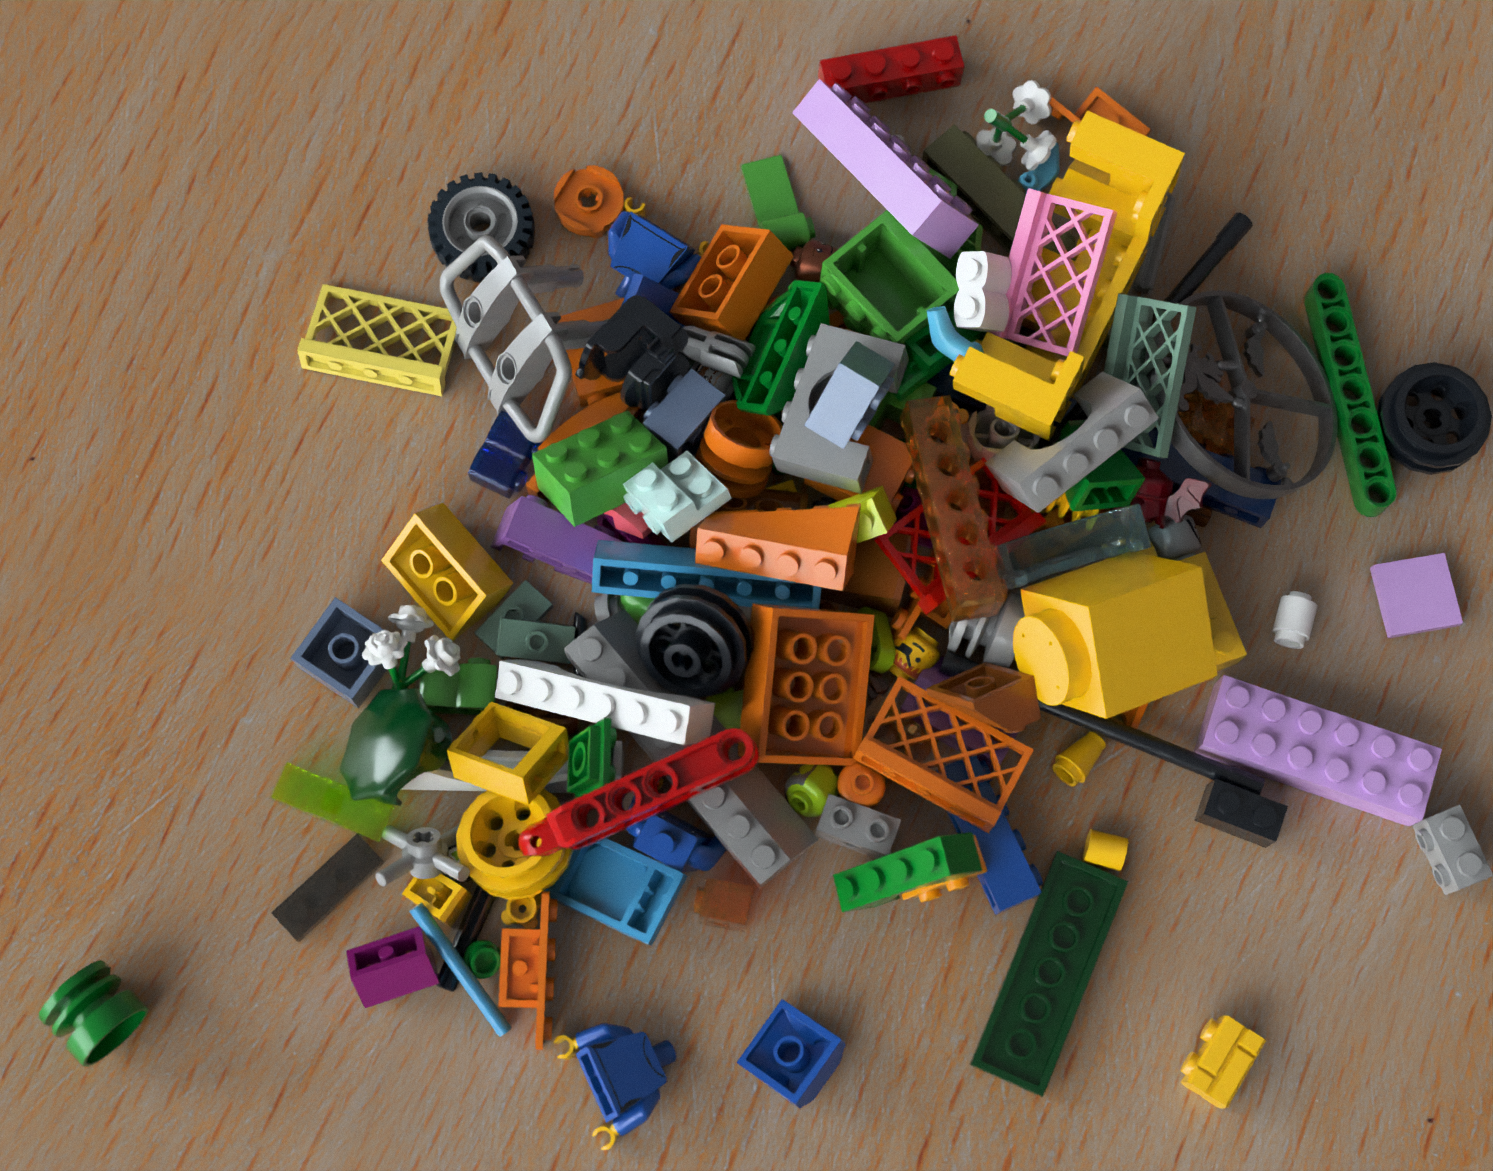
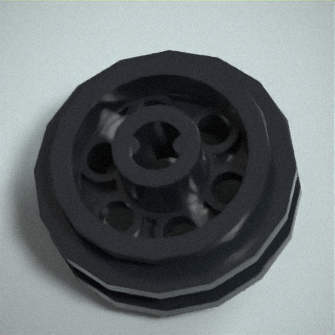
M1436 362L1414 365L1397 375L1378 400L1376 408L1386 450L1391 458L1409 470L1430 475L1452 472L1476 455L1489 436L1492 419L1487 396L1475 379L1457 367ZM1432 395H1435L1443 400L1437 401L1432 398ZM1407 396H1413L1417 400V406H1409L1406 403ZM1452 409L1455 411L1459 420L1455 419L1452 416ZM1427 421L1431 426L1428 428L1423 422ZM1446 434L1455 435L1457 442L1449 444L1445 438Z
M680 584L663 590L649 604L648 609L641 616L635 634L638 654L649 674L664 688L684 696L709 697L726 692L740 679L754 649L752 628L742 609L726 594L704 585ZM680 622L681 626H675L672 623Z

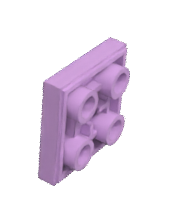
M1445 553L1376 564L1370 568L1387 638L1457 627L1463 624Z

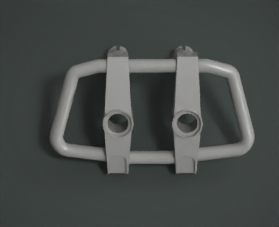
M483 235L443 270L440 277V292L457 327L455 344L462 351L464 360L473 359L489 387L487 399L492 402L497 411L496 414H509L529 441L540 443L545 441L551 433L572 375V367L566 350L584 348L591 337L609 319L596 322L586 320L559 322L561 317L558 312L545 313L534 293L554 292L558 288L580 287L584 280L583 270H579L580 266L573 264L555 267L549 264L523 267L526 263L524 256H510L492 236ZM487 251L496 260L498 265L482 280L470 297L464 300L462 306L454 289V281ZM520 300L532 322L512 341L504 353L498 356L496 367L494 368L485 351L502 328L509 323L511 315ZM553 359L557 372L536 427L520 404L534 386L543 379L545 371Z

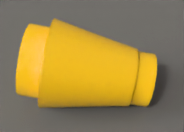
M1089 731L1085 736L1055 757L1056 762L1052 766L1056 776L1072 787L1078 783L1085 782L1102 750L1106 747L1104 740L1098 734Z

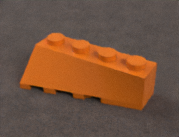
M847 504L846 507L830 508L829 505L814 506L813 509L792 510V507L777 508L776 511L758 512L757 509L713 512L705 518L697 529L695 563L843 591L854 572L861 504Z

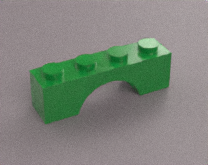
M968 832L930 839L834 874L833 878L842 912L874 908L900 899L899 895L953 881L980 872L982 867L973 833Z

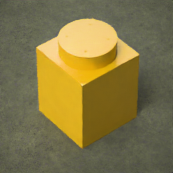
M1128 551L1020 589L1025 617L1018 621L1014 630V656L1019 672L1034 676L1037 697L1044 704L1050 706L1062 704L1108 719L1218 676L1202 566Z

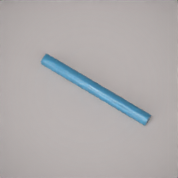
M422 902L417 904L409 911L498 1036L501 1037L512 1028L424 904Z

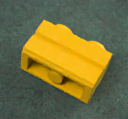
M1223 1015L1217 1021L1213 1018L1208 1021L1200 1034V1038L1204 1040L1202 1047L1197 1054L1192 1051L1180 1069L1185 1074L1180 1083L1220 1109L1228 1108L1266 1042L1264 1038L1247 1029L1230 1016Z

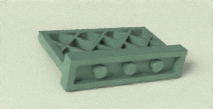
M1118 293L1104 373L1138 388L1140 387L1159 417L1157 421L1123 446V448L1156 457L1168 458L1197 307ZM1178 312H1181L1179 328L1174 333L1170 321ZM1153 313H1155L1157 320L1152 324ZM1162 330L1166 342L1158 349L1154 337ZM1147 350L1150 358L1144 363ZM1171 351L1173 356L1172 365L1167 370L1162 359ZM1155 368L1159 379L1151 386L1147 374ZM1163 389L1166 396L1164 405L1160 408L1155 396ZM1156 426L1158 438L1156 447H1153L1148 433Z

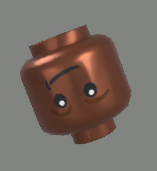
M815 239L809 240L803 248L797 246L793 253L794 257L790 262V266L795 268V280L820 282L822 262L835 253L838 248Z

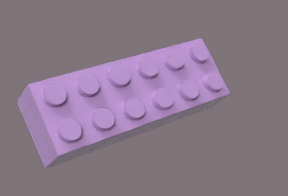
M819 79L792 113L914 237L951 259L979 226L969 215L973 209L958 196L954 197L950 193V186L936 175L933 177L929 173L931 168L916 155L912 157L908 152L911 148L896 135H893L891 138L892 135L889 133L890 127L875 115L870 118L871 114L869 111L871 109L856 96L850 100L852 96L839 84L835 83L831 87Z
M1223 675L1213 686L1194 752L1215 761L1235 766L1247 772L1409 827L1423 820L1442 749Z

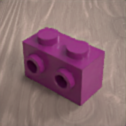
M420 926L346 950L350 979L364 1008L439 984L434 954Z

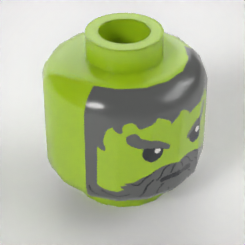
M802 764L786 781L784 787L785 798L793 810L811 818L822 815L828 795L831 794L838 797V777L835 770L829 765Z

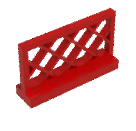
M984 457L895 523L887 533L878 536L874 540L921 599L917 604L926 615L1046 522L1040 512L1037 513L1035 511L1032 513L1025 504L1003 491L986 466L985 462L987 460ZM980 469H983L991 479V491L973 488L974 474ZM964 481H966V487L959 486ZM953 492L965 495L964 512L946 509L948 493ZM973 496L990 499L989 516L971 513ZM939 501V507L932 506ZM997 502H1009L1018 513V516L1012 520L996 518ZM923 512L938 515L937 532L919 529L920 515ZM946 517L963 519L962 537L944 534ZM912 521V528L905 527ZM971 521L988 524V538L985 541L970 538ZM996 525H997V526H1003L1001 529H999V530L995 533V531H996ZM895 533L910 535V553L898 552L888 539ZM918 537L936 540L935 558L917 555ZM944 542L962 545L961 560L956 562L942 559ZM969 546L976 547L969 553ZM916 562L935 565L934 580L927 586L915 574ZM942 567H947V568H949L948 570H946L944 573L941 574Z

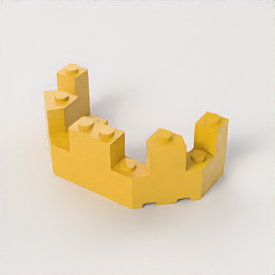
M1090 111L1086 112L1082 122L1074 121L1066 141L1071 143L1069 156L1075 158V160L1069 166L1063 179L1060 177L1056 178L1049 193L1117 211L1077 353L1070 351L1067 357L1030 345H1026V348H1023L987 331L983 341L979 339L975 341L982 346L983 352L969 347L965 356L960 354L957 356L950 371V375L954 377L953 389L994 407L996 417L1048 441L1056 429L1053 426L1054 421L1059 423L1062 421L1072 403L1069 401L1070 398H1075L1073 394L1082 387L1113 324L1118 293L1127 295L1148 252L1146 247L1150 236L1153 237L1166 210L1164 205L1168 199L1167 193L1172 194L1175 189L1185 156L1184 152ZM1055 205L1054 213L1072 220L1065 206ZM1075 209L1078 215L1084 212L1082 210ZM1093 214L1082 221L1083 226L1091 229L1088 235L1089 238L1100 232L1104 216ZM1081 238L1079 239L1075 247L1083 243ZM1043 247L1041 257L1047 266L1061 257V255ZM1086 249L1073 257L1076 261L1072 260L1079 275L1088 270L1092 259ZM1065 263L1050 272L1057 289L1072 280ZM1043 277L1033 283L1031 293L1036 302L1051 293ZM1076 286L1061 295L1068 311L1079 305L1081 295ZM1055 300L1040 308L1047 325L1062 316ZM1033 313L1023 319L1022 326L1035 332L1040 330ZM1065 322L1050 332L1056 344L1066 348L1071 332ZM1044 336L1038 339L1047 342Z

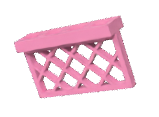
M1028 189L1009 255L1012 276L1006 293L1009 302L1008 323L1004 332L990 333L1001 338L1067 357L1070 351L1077 353L1117 211ZM1056 204L1065 206L1072 219L1058 229L1055 228L1051 220ZM1075 209L1082 210L1084 212L1078 215ZM1093 214L1104 216L1100 232L1089 238L1082 221ZM1076 227L1083 243L1067 252L1060 236ZM1054 240L1061 257L1046 266L1041 257L1043 247ZM1087 249L1092 259L1088 270L1079 275L1071 258ZM1065 263L1072 280L1057 289L1050 272ZM1043 277L1051 293L1036 302L1031 293L1032 286L1035 281ZM1076 286L1081 299L1077 307L1068 311L1061 295ZM1055 300L1062 316L1047 325L1040 308ZM1033 313L1040 330L1029 337L1019 334L1023 319ZM1065 322L1071 332L1066 348L1057 345L1050 332ZM1044 336L1047 342L1038 339Z

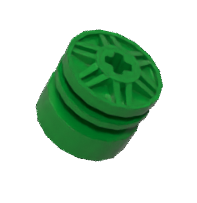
M102 960L89 964L67 979L45 1002L39 1012V1019L45 1025H53L52 1033L56 1037H62L73 1032L66 1043V1048L84 1067H89L99 1062L119 1047L143 1022L149 1009L132 990L127 989L114 995L121 984V978L115 974L110 975L111 968Z

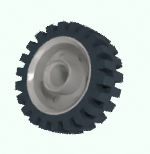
M481 172L474 173L473 179H469L467 174L460 176V183L456 184L452 180L447 184V191L441 189L438 192V200H433L430 206L431 213H428V231L432 247L443 265L445 264L447 267L483 235L492 236L510 256H524L525 259L528 258L530 254L529 248H533L534 218L526 196L522 195L521 189L517 185L512 186L510 180L504 177L501 181L498 180L496 174L489 173L488 178H484ZM481 223L490 225L485 231L473 230L476 225ZM486 251L462 272L459 277L467 280L471 276L475 282H482V277H486L498 264Z

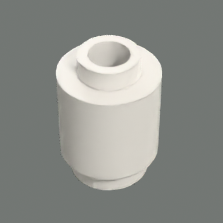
M1291 591L1289 595L1280 598L1272 630L1275 634L1274 641L1277 644L1288 648L1301 649L1304 647L1305 641L1310 639L1318 605L1311 601L1312 597L1309 594Z

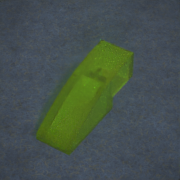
M289 762L284 763L269 796L271 800L379 842L394 808L392 805L384 804L374 799L355 801L351 798L348 786L325 776L321 777Z

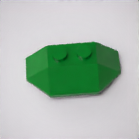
M794 280L787 287L788 291L779 296L760 315L748 341L755 345V351L749 358L748 365L743 369L741 378L732 377L737 408L741 412L770 416L782 411L786 402L793 400L796 392L794 381L799 368L805 367L808 356H806L808 341L811 335H817L821 323L830 325L827 287L823 283Z

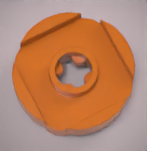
M590 165L586 166V169H579L577 171L572 169L560 178L555 187V213L561 224L569 231L581 236L600 238L604 236L606 231H609L617 217L624 211V194L620 182L612 172L600 166ZM591 194L595 195V202L597 204L589 208L584 207L583 202L580 200L582 196L589 198Z

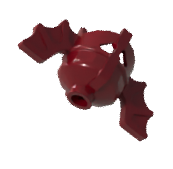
M1139 457L1138 464L1135 467L1145 477L1144 482L1128 507L1111 508L1110 511H1113V516L1120 517L1119 523L1129 525L1131 519H1141L1152 523L1154 520L1155 524L1160 525L1159 528L1164 529L1167 516L1171 517L1175 523H1181L1188 511L1202 508L1203 496L1212 484L1195 478H1186L1179 490L1171 496L1174 483L1171 478L1160 470L1161 462Z

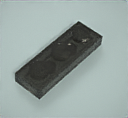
M357 833L271 913L292 937L300 942L385 862Z

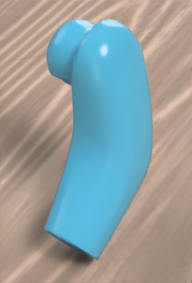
M1056 142L1055 146L1051 149L1050 157L1045 163L1039 164L1034 171L1023 173L1018 179L1026 194L1028 189L1043 191L1058 177L1060 170L1059 144Z
M945 306L933 307L927 310L931 341L938 351L954 362L959 354L965 356L969 347L983 352V348L978 342L974 341L971 343L955 330Z

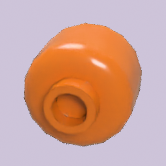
M856 762L851 766H845L837 780L839 798L870 809L877 807L882 801L886 790L885 777L860 762Z

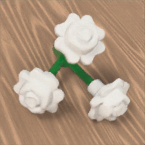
M401 605L398 613H393L388 617L389 621L396 623V626L402 630L401 635L397 631L391 633L389 630H381L378 633H374L366 640V648L362 652V658L368 660L371 666L382 664L385 669L389 670L393 681V690L407 689L408 686L427 672L433 673L435 670L445 672L448 676H453L460 671L458 660L461 658L460 647L447 637L440 639L436 635H432L424 641L427 648V658L423 660L422 666L406 677L411 644L415 643L416 633L423 631L424 628H431L434 625L433 621L427 620L425 609L415 605ZM398 658H401V659H400V664H399V670L397 671V668H396V666H397V664H398L397 659H398Z

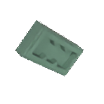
M525 580L474 634L495 653L500 617L540 621L553 608V604ZM497 655L502 660L506 657Z
M500 617L495 654L571 664L566 657L564 648L574 641L576 627L567 624Z

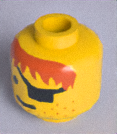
M915 626L904 640H893L895 659L889 671L896 677L900 676L906 680L912 678L916 681L923 669L932 668L939 661L941 656L937 646L940 643Z

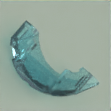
M1140 504L1122 507L1061 524L997 545L998 583L1000 590L1014 589L1027 585L1030 581L1039 580L1041 577L1101 559L1116 557L1126 552H1137L1152 547Z

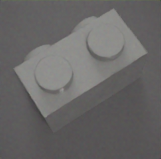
M1460 805L1412 825L1417 843L1425 852L1432 867L1434 879L1442 888L1444 895L1493 876Z

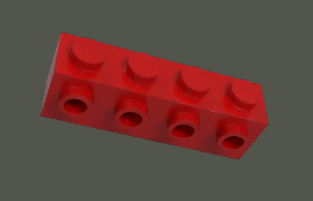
M957 35L823 59L819 62L818 80H822L831 87L835 83L839 84L852 96L850 100L856 96L864 103L960 86L964 62Z

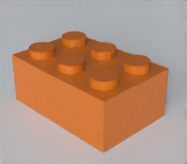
M721 224L669 313L685 326H695L710 332L717 331L744 341L750 334L751 328L761 311L767 305L771 294L785 274L794 255L771 230Z

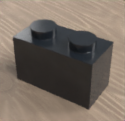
M1214 779L1205 787L1194 821L1266 848L1277 841L1288 806Z

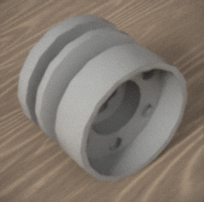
M975 577L971 586L962 594L949 626V644L946 650L955 653L961 639L964 638L969 640L964 657L970 658L978 645L986 647L983 663L988 662L1009 669L1014 658V630L1018 621L1025 617L1022 597L1020 594L1012 591L1003 606L997 604L998 585L993 584L987 598H982L979 594L984 580Z

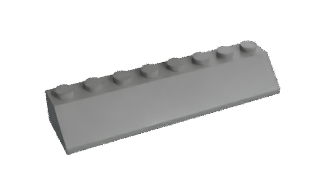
M625 609L593 624L564 648L567 659L584 678L633 689L680 695L664 688L649 674L637 650L635 634L638 624ZM686 696V697H690V698H695V699L701 700L699 697ZM714 714L710 737L726 730ZM628 731L653 762H657L694 745H682ZM738 743L734 744L729 750L730 760L735 761L742 758L738 756ZM757 766L740 777L686 801L759 889L764 887L819 840ZM670 775L666 776L672 784V777Z

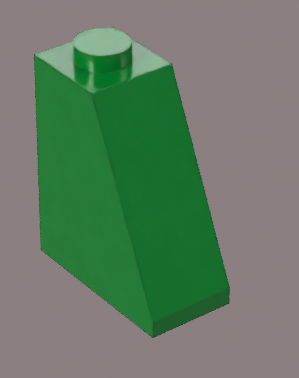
M1086 420L1068 421L1061 430V435L1056 443L1074 433ZM1120 449L1068 489L1065 494L1069 507L1073 512L1128 507L1144 482L1145 477Z

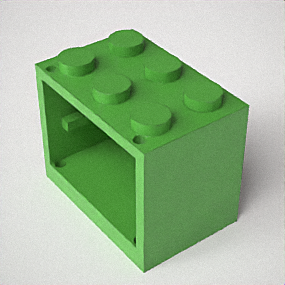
M888 210L883 212L822 262L820 283L827 287L828 308L832 310L836 308L844 317L843 321L846 327L860 334L903 345L907 339L928 325V309L945 306L947 312L953 310L957 293L960 290L957 280Z

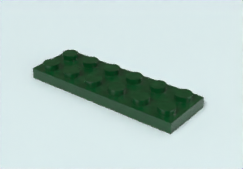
M1059 851L1055 853L1041 887L1042 893L1037 896L970 1061V1066L1039 1097L1044 1096L1128 881Z

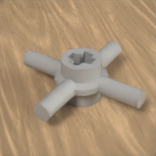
M391 825L385 827L382 832L383 839L403 849L402 858L377 872V882L381 886H386L409 871L412 876L419 879L434 878L444 872L460 882L465 881L470 873L469 868L448 857V848L457 844L456 833L459 825L442 835L437 829L430 827L418 828L409 834Z

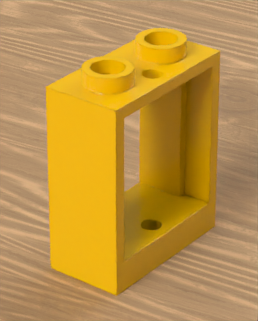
M491 701L473 719L466 730L451 743L447 753L454 778L530 805L567 762L569 739L566 727ZM499 738L531 748L514 769L482 758Z

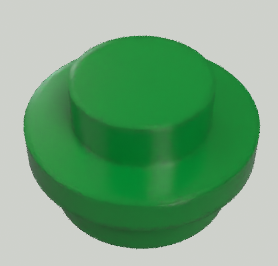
M478 940L466 949L463 960L477 979H485L493 976L499 970L501 951L489 940Z

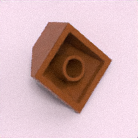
M984 662L926 688L928 696L988 725L1003 729L1007 733L1021 732L1027 728L1028 724L1041 719L1034 676L988 662Z

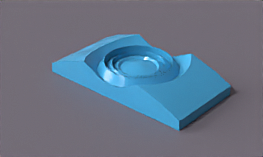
M605 838L587 847L573 850L568 868L555 884L546 890H551L550 899H558V903L652 946L688 876Z

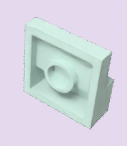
M688 451L682 453L662 469H659L652 462L623 483L627 492L623 498L629 508L636 515L642 512L644 514L643 519L652 532L656 535L662 532L671 543L732 499L728 489Z

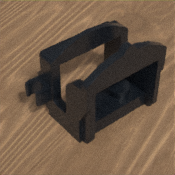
M638 295L632 296L586 343L580 358L579 368L575 375L580 379L586 378L588 380H596L603 375L612 382L624 381L621 389V400L626 405L639 407L644 412L654 402L661 403L669 394L667 389L678 375L684 377L689 371V361L681 354L688 344V335L678 323L647 298Z

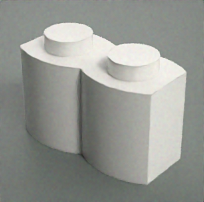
M985 251L962 252L960 254L956 268V279L960 290L954 303V319L957 327L980 332H1004L1009 319V302L1006 293L1012 276L1008 257Z

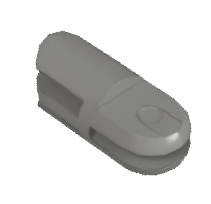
M695 326L682 327L688 335V344L681 352L683 356L700 362L702 366L741 378L743 369L746 368L749 358L755 351L754 344L717 331L710 332Z

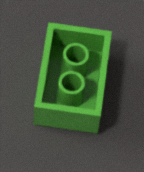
M628 410L532 454L538 489L574 527L626 503L623 496L627 492L623 483L652 462L659 469L668 464L666 447Z

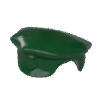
M418 689L380 690L363 712L354 720L340 766L341 774L347 783L351 798L355 801L374 799L384 804L400 806L402 801L398 799L397 794L407 783L425 772L438 770L448 757L447 749L452 743L450 728L443 719L428 709Z

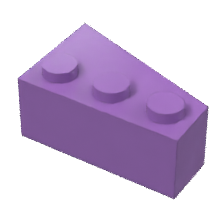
M533 495L521 496L506 508L490 546L491 548L501 551L503 545L509 546L522 552V559L533 563L536 558L554 566L556 572L592 584L593 558L598 540L623 542L614 538L615 533L599 525H595L592 528L582 523L574 527L561 512L559 513L548 508V503L545 500Z

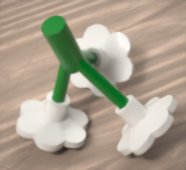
M1028 80L1023 86H1018L1013 90V98L1015 100L1013 111L1005 116L994 109H988L985 112L984 120L996 128H993L991 131L981 130L976 136L977 147L986 156L990 155L1001 166H1007L1011 163L1012 152L1016 148V142L1012 137L1007 136L1006 132H1008L1020 141L1021 147L1027 150L1022 157V164L1029 171H1034L1039 164H1043L1048 160L1051 155V149L1055 146L1057 139L1048 130L1043 131L1039 137L1033 138L1029 134L1024 135L1012 126L1011 120L1017 116L1024 117L1029 124H1036L1040 119L1049 117L1052 112L1049 104L1051 94L1048 89L1040 88L1035 80Z

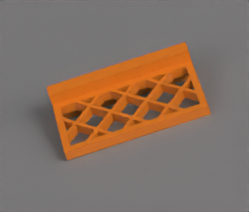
M899 676L857 749L854 760L989 834L995 826L1034 749L996 728L928 696L926 690ZM901 689L915 696L919 707L918 710L899 715L895 699ZM924 702L930 704L931 706L925 708ZM891 708L893 716L885 718ZM936 711L948 714L953 728L933 733L927 714ZM921 716L927 735L907 740L902 720ZM957 720L961 721L965 725L959 726ZM896 723L901 742L887 745L874 738L880 726ZM971 729L981 732L987 747L967 752L961 732ZM955 734L961 753L941 759L935 739ZM991 738L999 743L993 745ZM929 741L935 760L921 764L913 759L909 746ZM1008 747L1022 755L1016 767L1001 770L995 751ZM904 748L905 754L896 749ZM989 753L995 772L975 777L969 758ZM963 759L969 779L960 782L948 779L943 765ZM937 766L939 773L930 768ZM1012 774L1007 784H1005L1003 776ZM997 778L1002 794L996 804L981 797L977 783ZM971 785L973 792L965 788V786Z

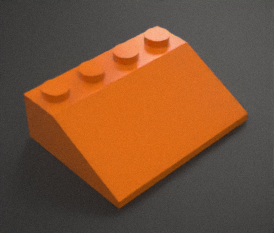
M752 603L750 626L752 628L754 649L746 666L740 729L746 732L758 745L760 751L758 763L851 766L858 762L854 760V756L863 737L875 615ZM739 743L738 756L743 757L746 750L745 743Z

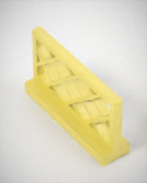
M323 284L305 339L301 338L297 351L303 369L442 396L446 385V372L455 345L457 327L449 310L446 308ZM329 297L344 300L348 307L331 315L326 305ZM369 305L379 307L383 314L367 322L359 312V310ZM404 312L414 314L418 321L402 329L394 319V317ZM354 314L361 325L344 334L336 322ZM438 319L452 321L450 329L438 336L429 327V324ZM389 321L395 333L379 341L371 329ZM329 326H332L339 336L327 343L315 340L317 333ZM423 328L430 337V340L414 348L406 336ZM366 332L373 342L372 345L361 350L353 348L349 341ZM401 339L408 349L407 352L396 357L388 355L384 348ZM436 346L442 355L439 365L423 362L419 355Z

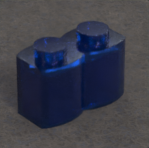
M501 411L468 471L470 481L510 499L514 491L519 493L523 489L528 478V473L525 472V469L530 461L533 460L532 454L538 451V447L543 442L534 443L529 441L509 414Z

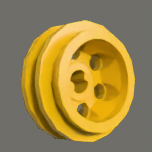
M544 788L530 805L489 790L477 796L463 813L456 833L457 856L461 864L469 868V876L478 886L492 896L515 900L534 897L555 884L568 868L574 849L564 848L549 856H523L521 849L516 851V848L519 846V836L525 828L546 818L548 813L561 806L558 799ZM530 814L527 820H518V815ZM503 823L502 828L496 830V828ZM541 838L537 841L538 847L541 845ZM495 846V854L487 858V847Z

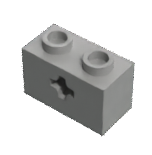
M829 794L815 836L878 859L890 854L901 820Z

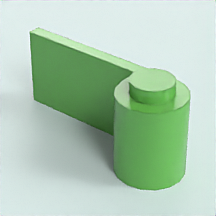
M782 155L741 165L759 229L771 230L789 251L795 250L797 246L803 248L811 238L816 237L812 218H805L803 212L798 210Z

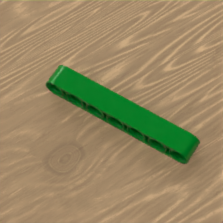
M1323 273L1314 280L1306 292L1304 304L1317 357L1329 380L1336 404L1337 437L1354 505L1361 515L1376 517L1394 502L1397 495L1396 485L1345 284L1338 275ZM1318 290L1326 291L1331 299L1323 298ZM1326 323L1335 324L1339 332L1331 331ZM1334 356L1343 357L1348 366L1340 365ZM1343 389L1352 391L1356 396V400L1347 398L1343 393ZM1351 423L1360 424L1365 434L1357 433L1352 428ZM1360 456L1368 458L1372 462L1373 468L1365 467L1360 461ZM1368 491L1377 492L1382 499V503L1373 501Z

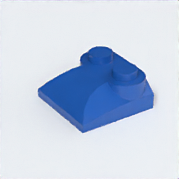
M782 999L737 1063L783 1096L788 1102L801 1109L816 1098L838 1067L846 1044L835 1034Z

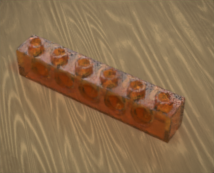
M950 395L908 400L900 416V422L952 622L996 616L1007 600V586L1005 580L999 578L996 567L998 564V553L996 546L993 543L990 544L987 534L989 527L986 511L980 508L978 500L979 483L977 477L972 475L970 471V449L967 442L962 441L960 434L961 416L959 410L953 408ZM931 436L940 438L943 443L934 441ZM940 469L949 471L952 476L942 474ZM948 503L958 505L961 511L952 509ZM957 537L967 539L971 545L962 544ZM966 572L976 573L980 580L970 578Z

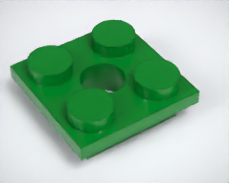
M610 718L601 719L569 740L567 792L575 793V799L615 781L616 769L614 765H610L611 750H613L616 744L617 732L614 727H611Z

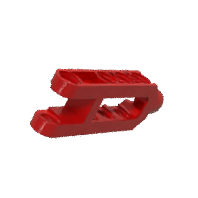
M731 728L715 734L559 806L548 813L546 818L531 824L521 832L518 842L523 856H549L564 848L578 850L592 845L750 772L759 762V747L741 729ZM736 743H745L746 750L743 757L735 761L730 760V748ZM670 775L673 781L671 789L665 794H660L658 791L659 781L664 776ZM629 792H634L636 796L635 805L630 810L625 811L622 804L623 798ZM597 808L599 820L596 825L589 827L587 822L588 814L591 810ZM539 838H541L542 842L541 845L538 847L537 841Z

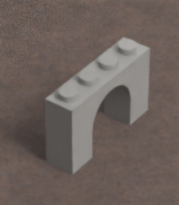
M821 323L817 335H811L806 349L807 362L804 368H799L794 381L796 392L793 400L787 401L782 413V422L784 424L780 435H774L769 454L772 456L777 471L862 494L873 463L870 446L849 441L845 448L842 449L804 425L837 366L856 341L895 363L889 376L895 379L888 390L893 393H898L909 362L906 345Z
M1101 372L1073 394L1088 417L1074 433L1062 441L1042 449H1029L1014 440L985 462V464L1005 493L1039 513L1159 419L1140 388Z

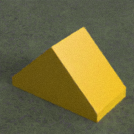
M442 873L430 879L413 877L402 895L416 905L422 902L432 916L450 928L472 898V895L465 888Z

